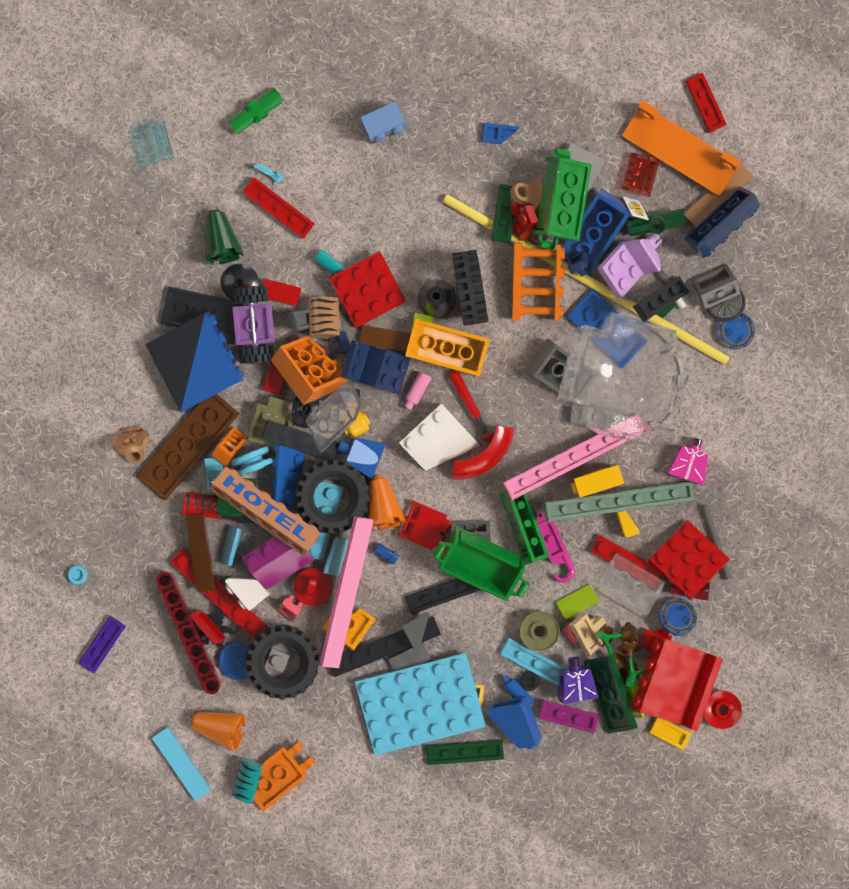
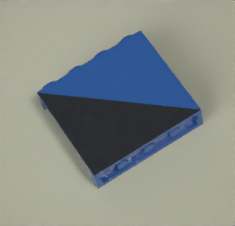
M205 312L145 344L180 413L191 409L196 404L238 382L244 381L242 368L236 365L234 361L236 357L232 349H228L225 344L227 339L222 331L219 332L216 326L218 324L217 319L209 312Z

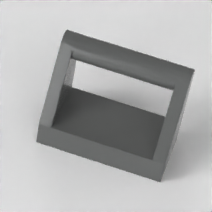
M727 264L691 279L705 309L741 294L737 280ZM724 273L727 274V279L704 289H701L699 285Z

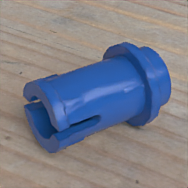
M382 543L378 545L374 554L388 561L389 565H394L400 556L397 554V551L390 550Z

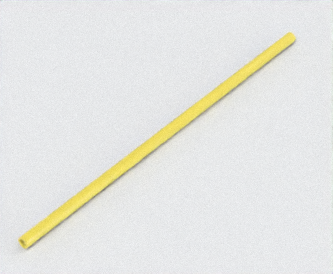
M446 195L443 200L444 204L492 231L493 220L452 196ZM512 232V243L523 242V247H526V249H542L528 240L519 241L518 236ZM538 257L556 268L557 257ZM561 260V267H564V273L637 314L633 308L637 303L625 296L616 298L611 288L587 274L582 277L577 272L571 274L568 270V263ZM654 315L647 320L724 365L730 358L658 315Z

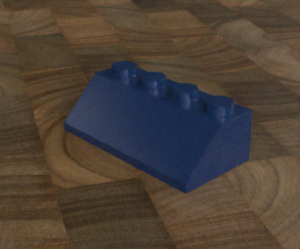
M739 186L695 227L684 240L700 257L710 256L719 244L727 241L733 231L741 228L743 222L757 212L760 204L756 195Z

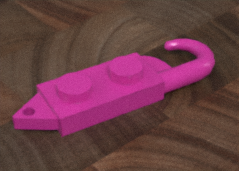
M537 511V523L549 553L550 561L554 564L564 563L568 570V574L564 578L558 577L557 574H553V577L561 583L569 582L575 574V568L554 522H546L545 515Z

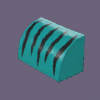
M241 758L232 796L235 799L248 804L254 801L263 768L262 763Z

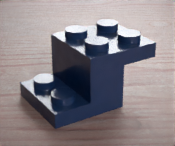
M352 340L341 377L400 395L411 358Z

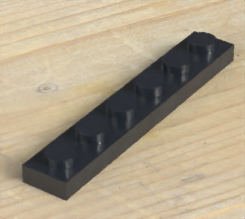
M434 617L427 621L422 642L441 635ZM404 629L359 646L354 651L349 650L342 653L339 668H330L335 678L410 648L412 644Z

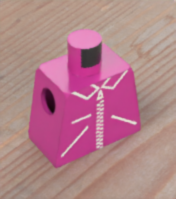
M693 437L689 448L681 446L667 474L704 485L708 454L700 452L703 440Z

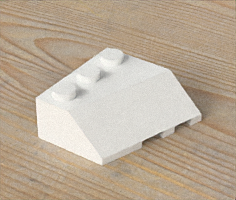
M442 404L399 442L425 471L480 446Z

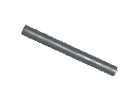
M708 505L703 506L701 510L712 543L723 552ZM726 564L721 570L724 579L728 580L732 576L728 564Z

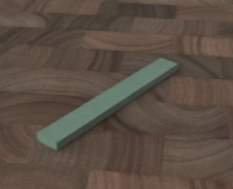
M691 481L546 502L543 505L546 522L689 502L694 501L695 498Z

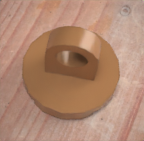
M536 178L529 184L518 183L514 185L510 191L512 199L525 206L532 205L537 216L539 214L544 180ZM518 189L523 192V197L519 195Z
M129 427L123 429L121 434H115L111 444L116 453L124 454L127 461L138 464L144 459V447L149 443L150 436L143 427ZM138 452L140 456H133L131 453Z

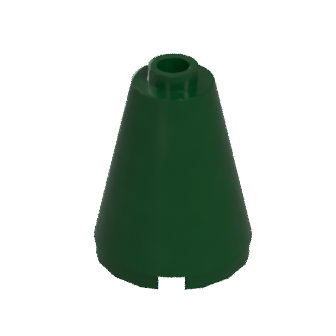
M219 209L210 211L206 216L205 259L207 264L214 265V261H219L221 265L239 260V255L243 256L244 253L225 212H221Z

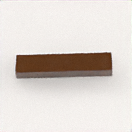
M205 514L185 516L197 592L215 591L216 583Z

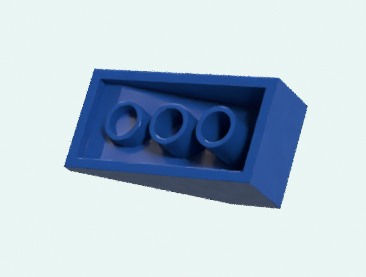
M601 188L583 215L579 241H566L562 248H565L564 260L568 262V258L584 250L588 254V268L586 270L588 271L587 275L590 276L631 214L627 204Z

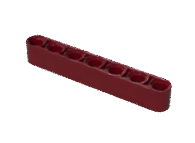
M163 571L156 577V584L203 690L207 694H215L222 685L220 677L196 623L190 617L191 612L175 576L170 571ZM162 575L170 577L169 585H164L161 582ZM171 592L178 595V601L175 603L169 600ZM178 610H183L186 613L184 620L177 618L176 613ZM189 627L194 631L193 637L185 636V628ZM193 645L201 647L200 655H195L192 652ZM204 662L209 665L208 672L200 670L201 663ZM209 680H214L217 683L215 690L208 688L207 683Z

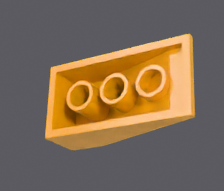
M415 319L405 356L480 377L490 339Z

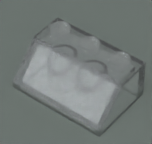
M354 387L336 388L305 419L320 452H324L356 420L362 402Z
M615 553L593 590L639 618L644 619L649 614L666 582Z

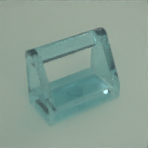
M164 121L151 122L131 130L141 167L174 158ZM149 130L156 158L148 161L139 133Z

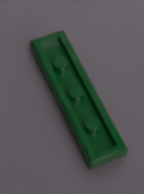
M503 740L426 746L428 765L504 760Z

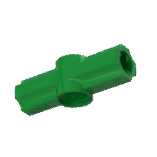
M274 87L259 99L256 98L249 102L243 108L244 110L236 114L228 122L237 135H239L252 124H257L267 117L268 113L282 104L284 100Z

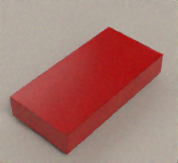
M264 278L263 286H267L269 300L298 306L301 287Z
M271 361L262 390L281 395L285 379Z
M203 610L194 611L190 615L191 619L213 644L222 643L226 639L225 635Z

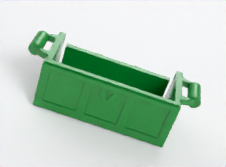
M559 148L554 149L551 157H545V162L550 163H547L536 227L544 230H533L532 233L538 236V246L546 249H554L558 240L579 241L592 164L571 160L570 151ZM544 236L554 239L553 242L542 240V237Z
M458 526L455 527L446 543L439 542L433 553V556L439 560V570L505 601H508L510 596L523 597L530 585L522 577L525 570V558ZM520 580L522 583L515 593L513 591Z

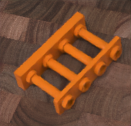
M523 242L514 243L512 320H521V316L525 314L555 315V321H559V317H563V306L560 305V298L564 296V286H560V279H564V267H561V259H565V248H561V243H557V249H526V247H523ZM526 256L557 257L556 269L526 268V266H522V258H526ZM526 276H556V288L525 287V285H522V278ZM525 295L555 296V307H528L525 304H521V297H525Z

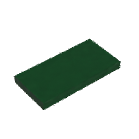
M614 654L585 660L584 664L592 672L598 693L596 700L607 734L638 728Z

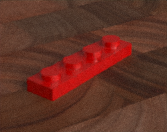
M255 177L243 191L245 195L303 239L315 226L314 222Z
M600 534L590 550L592 553L655 589L659 587L664 578L652 564Z

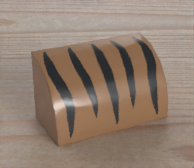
M314 297L308 299L310 336L323 339L339 336L338 298Z

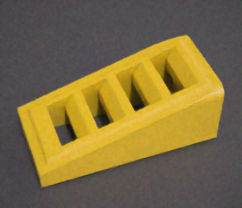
M626 511L616 512L625 538L640 534Z

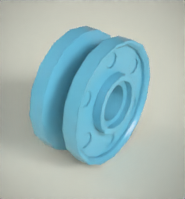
M264 447L230 461L232 466L241 465L242 469L237 472L239 476H243L272 464L273 459H263L262 456L269 451L268 447Z

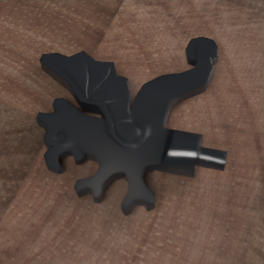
M216 604L214 605L213 621L223 634L229 633L234 635L242 631L241 625H237L235 630L225 625L221 626L224 623L223 611ZM202 631L200 632L202 634L201 637H203L205 633ZM207 638L203 642H206V645H209L210 639ZM222 643L216 644L221 650L224 648Z

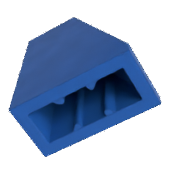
M527 696L493 703L487 710L490 718L519 749L535 748L542 739Z

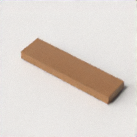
M740 163L720 196L709 191L685 212V217L694 227H697L739 186L743 187L754 176Z

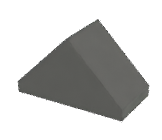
M428 612L402 625L416 651L420 649L430 614Z

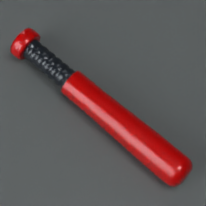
M456 370L451 372L449 379L472 420L476 422L481 431L482 440L490 439L493 437V434L487 430L481 418L482 415L461 374Z

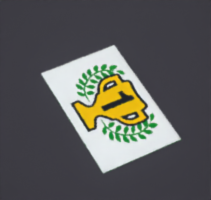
M623 196L632 216L649 220L640 201Z

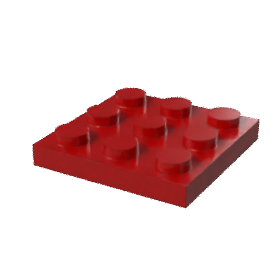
M380 250L329 277L355 328L407 302Z
M687 520L653 554L648 562L691 601L730 559Z

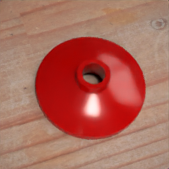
M717 691L710 695L704 716L711 726L718 729H728L740 720L742 705L733 693ZM725 706V712L720 713L719 707Z

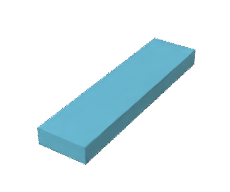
M508 637L500 652V655L558 686L559 670L565 668L560 664L529 649Z
M169 727L152 737L195 801L212 790Z

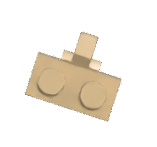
M581 613L569 625L585 654L591 656L603 644L601 639L596 637V632L606 622L602 616L595 615L590 619L586 613Z

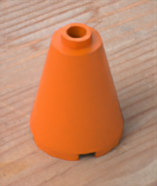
M383 476L373 477L372 481L369 482L370 501L368 502V518L374 520L371 530H374V527H379L380 530L400 526V521L406 523L405 516L388 479Z
M197 712L196 715L192 716L190 725L193 726V730L229 751H234L241 744L244 735L241 731L242 726L246 727V717L241 713Z

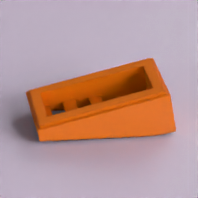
M232 427L216 446L212 457L227 466L249 437L235 427Z

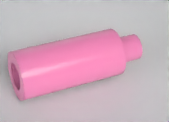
M419 371L405 397L407 399L405 407L412 409L414 403L418 404L431 377Z

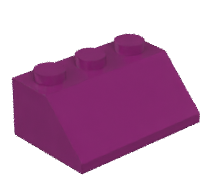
M277 537L272 538L242 557L250 573L266 589L273 587L315 560L310 551L304 557Z

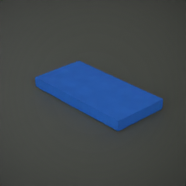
M593 289L566 316L620 368H623L648 341Z

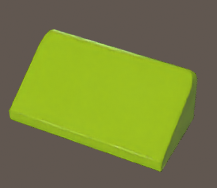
M590 584L557 601L556 604L566 620L599 601Z

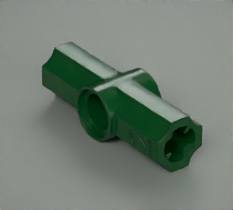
M683 208L662 213L653 211L647 215L649 220L638 217L627 219L630 237L651 232L660 234L667 229L687 226ZM655 220L661 221L658 225L652 224Z

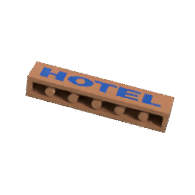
M225 467L212 483L210 491L305 557L318 540L321 533L318 532L315 526L305 523L298 514L288 511L284 504L271 499L267 492L260 491L251 481L244 480L234 469Z

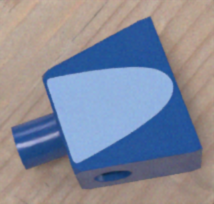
M355 437L353 444L342 440L338 451L348 454L346 462L349 465L356 467L363 474L373 478L386 444Z

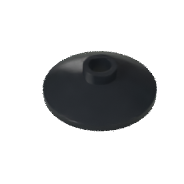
M234 264L228 267L221 278V288L224 294L231 300H233V288L259 286L257 273L246 264ZM237 279L243 280V284L241 286L236 285Z
M296 395L292 404V417L297 426L309 428L316 422L320 409L318 399L303 405Z

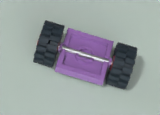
M267 286L233 288L234 304L249 303L247 306L233 307L236 345L251 344L249 347L238 348L239 363L248 364L271 361V358L274 356L273 345H258L259 343L275 342L272 305L255 304L256 302L268 301Z

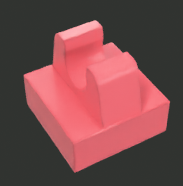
M293 595L286 598L277 609L291 622L299 614L303 605L301 602L298 605H294L292 603Z

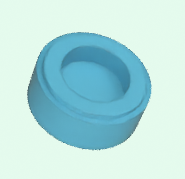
M81 565L73 566L68 571V579L73 584H82L87 579V570Z

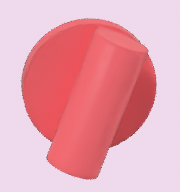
M569 624L561 629L573 644L578 641Z

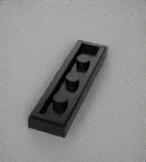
M678 276L634 305L633 308L644 323L686 295L689 290Z
M267 419L261 435L263 439L326 460L334 459L339 446L338 442Z
M456 578L407 595L405 598L412 615L475 593L481 589Z

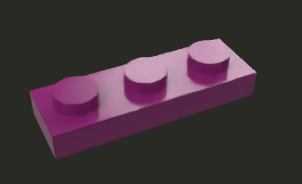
M544 699L539 714V719L590 733H595L599 714Z

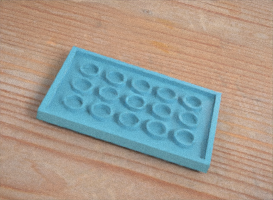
M466 652L355 681L374 755L486 727Z

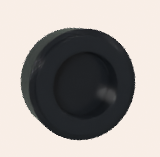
M525 672L520 678V684L524 690L533 691L539 686V677L533 672Z

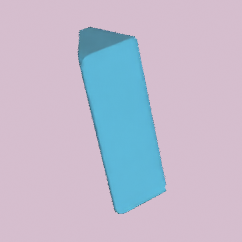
M228 525L219 562L228 566L234 564L242 532L241 528Z
M335 536L324 573L335 576L339 575L348 539Z

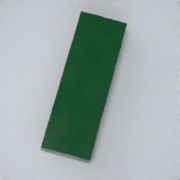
M499 185L491 241L508 244L511 242L515 216L511 213L510 208L511 203L514 201L510 192L513 186Z

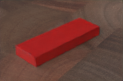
M701 73L686 80L685 83L708 132L711 133L726 126L727 123L704 74Z

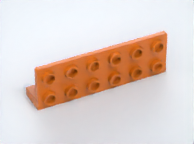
M642 100L622 137L712 193L720 196L739 167L741 160L726 151L720 152L660 115L658 109Z

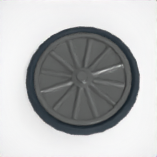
M739 288L741 294L707 308L708 314L715 320L722 322L738 318L744 311L746 303L741 289Z

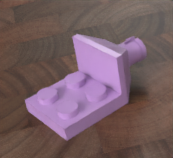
M650 233L646 239L620 242L597 268L616 298H622L643 273L659 272L661 270L656 248L662 244V239H659L660 236L658 234Z

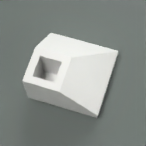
M231 576L225 580L227 583L225 587L232 595L234 593L239 598L238 603L244 610L247 608L250 611L270 594L268 589L256 578Z

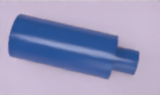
M505 675L501 679L505 684V690L514 699L527 696L530 705L534 702V699L514 678L510 679Z

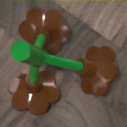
M626 622L617 634H612L613 629L606 624L596 632V637L603 642L600 647L606 645L608 655L614 654L618 669L624 667L626 657L620 653L612 652L609 643L612 642L613 638H620L623 642H636L638 639L637 629L631 622Z
M623 642L617 647V650L626 654L629 662L625 661L624 667L619 669L622 681L628 687H633L636 678L645 670V667L639 670L637 664L633 662L634 653L642 649V645L638 644V642Z

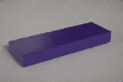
M110 615L79 661V664L95 674L126 625Z

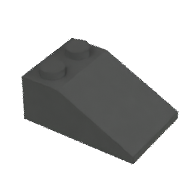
M548 338L525 369L574 404H577L598 374Z

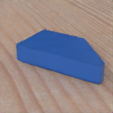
M483 123L481 143L502 144L518 131L519 126Z

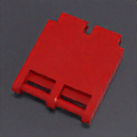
M412 500L408 516H405L406 523H404L401 532H398L397 535L433 550V547L437 548L439 542H443L445 536L440 535V531L447 533L452 521L446 519L447 514ZM418 506L412 519L411 516L413 514V511L415 507ZM411 522V523H410V526H409V528H408V530H407V533L404 534V532H405V530H406V528H407L408 523Z

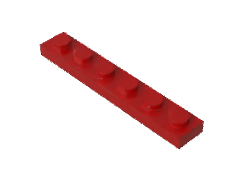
M182 548L170 563L196 586L192 556L186 549ZM216 577V590L203 592L236 624L241 625L242 629L253 639L268 626L252 610L249 611L247 608L244 610L238 603L239 598L234 594L232 595Z

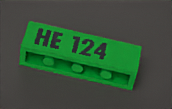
M506 490L500 492L501 502L521 557L525 558V565L550 557L527 493L511 500Z

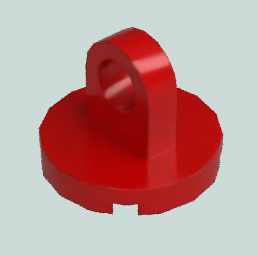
M318 568L303 570L294 581L296 597L301 603L308 606L322 604L331 593L332 583L329 576Z

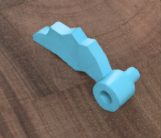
M256 163L253 166L266 175L271 176L274 179V185L277 182L280 183L284 178L282 173L277 172L275 174L266 165Z

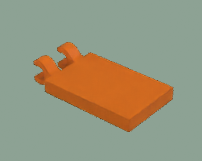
M299 741L289 750L283 746L262 763L263 768L254 801L263 812L308 777L305 771L314 765L315 760L310 756L302 764L296 761L293 756L303 748Z

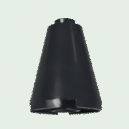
M439 279L426 282L418 293L420 309L426 315L434 316L435 318L443 317L450 313L456 302V295L452 286L446 281ZM439 293L440 298L438 300L433 299V294Z

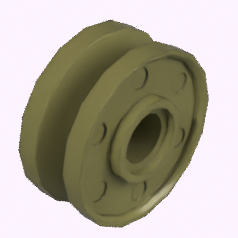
M533 611L526 615L521 621L519 628L520 638L524 645L538 652L552 648L560 635L558 622L552 615L544 611ZM537 626L544 627L545 633L542 636L534 634V629Z

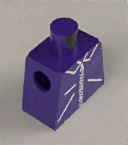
M569 657V668L559 670L558 700L563 704L598 698L590 668L586 665L580 666L579 657Z

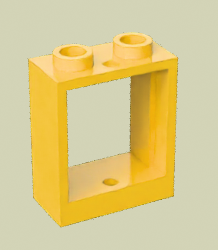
M613 465L572 478L573 483H570L573 494H577L578 497H584L624 484L619 465Z

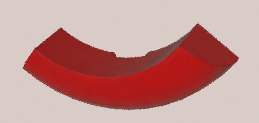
M496 426L492 441L482 453L468 460L454 461L453 480L475 478L494 468L509 450L515 428Z

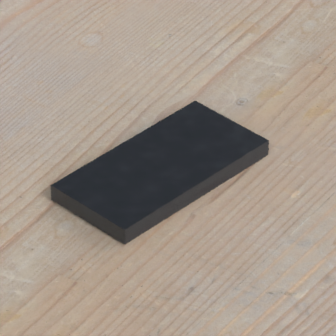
M169 286L161 324L179 327L203 313L209 312L217 319L218 324L216 326L219 332L222 331L227 339L236 340L233 307L243 306L244 304H234L233 300Z

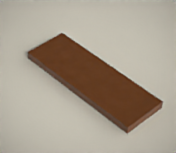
M218 394L198 403L138 473L137 477L166 501L240 413Z

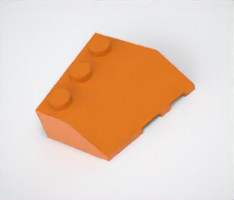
M309 336L281 346L271 358L273 364L303 405L332 393L349 380L341 377L343 369L339 366L340 363L336 359L334 361L325 354V350Z

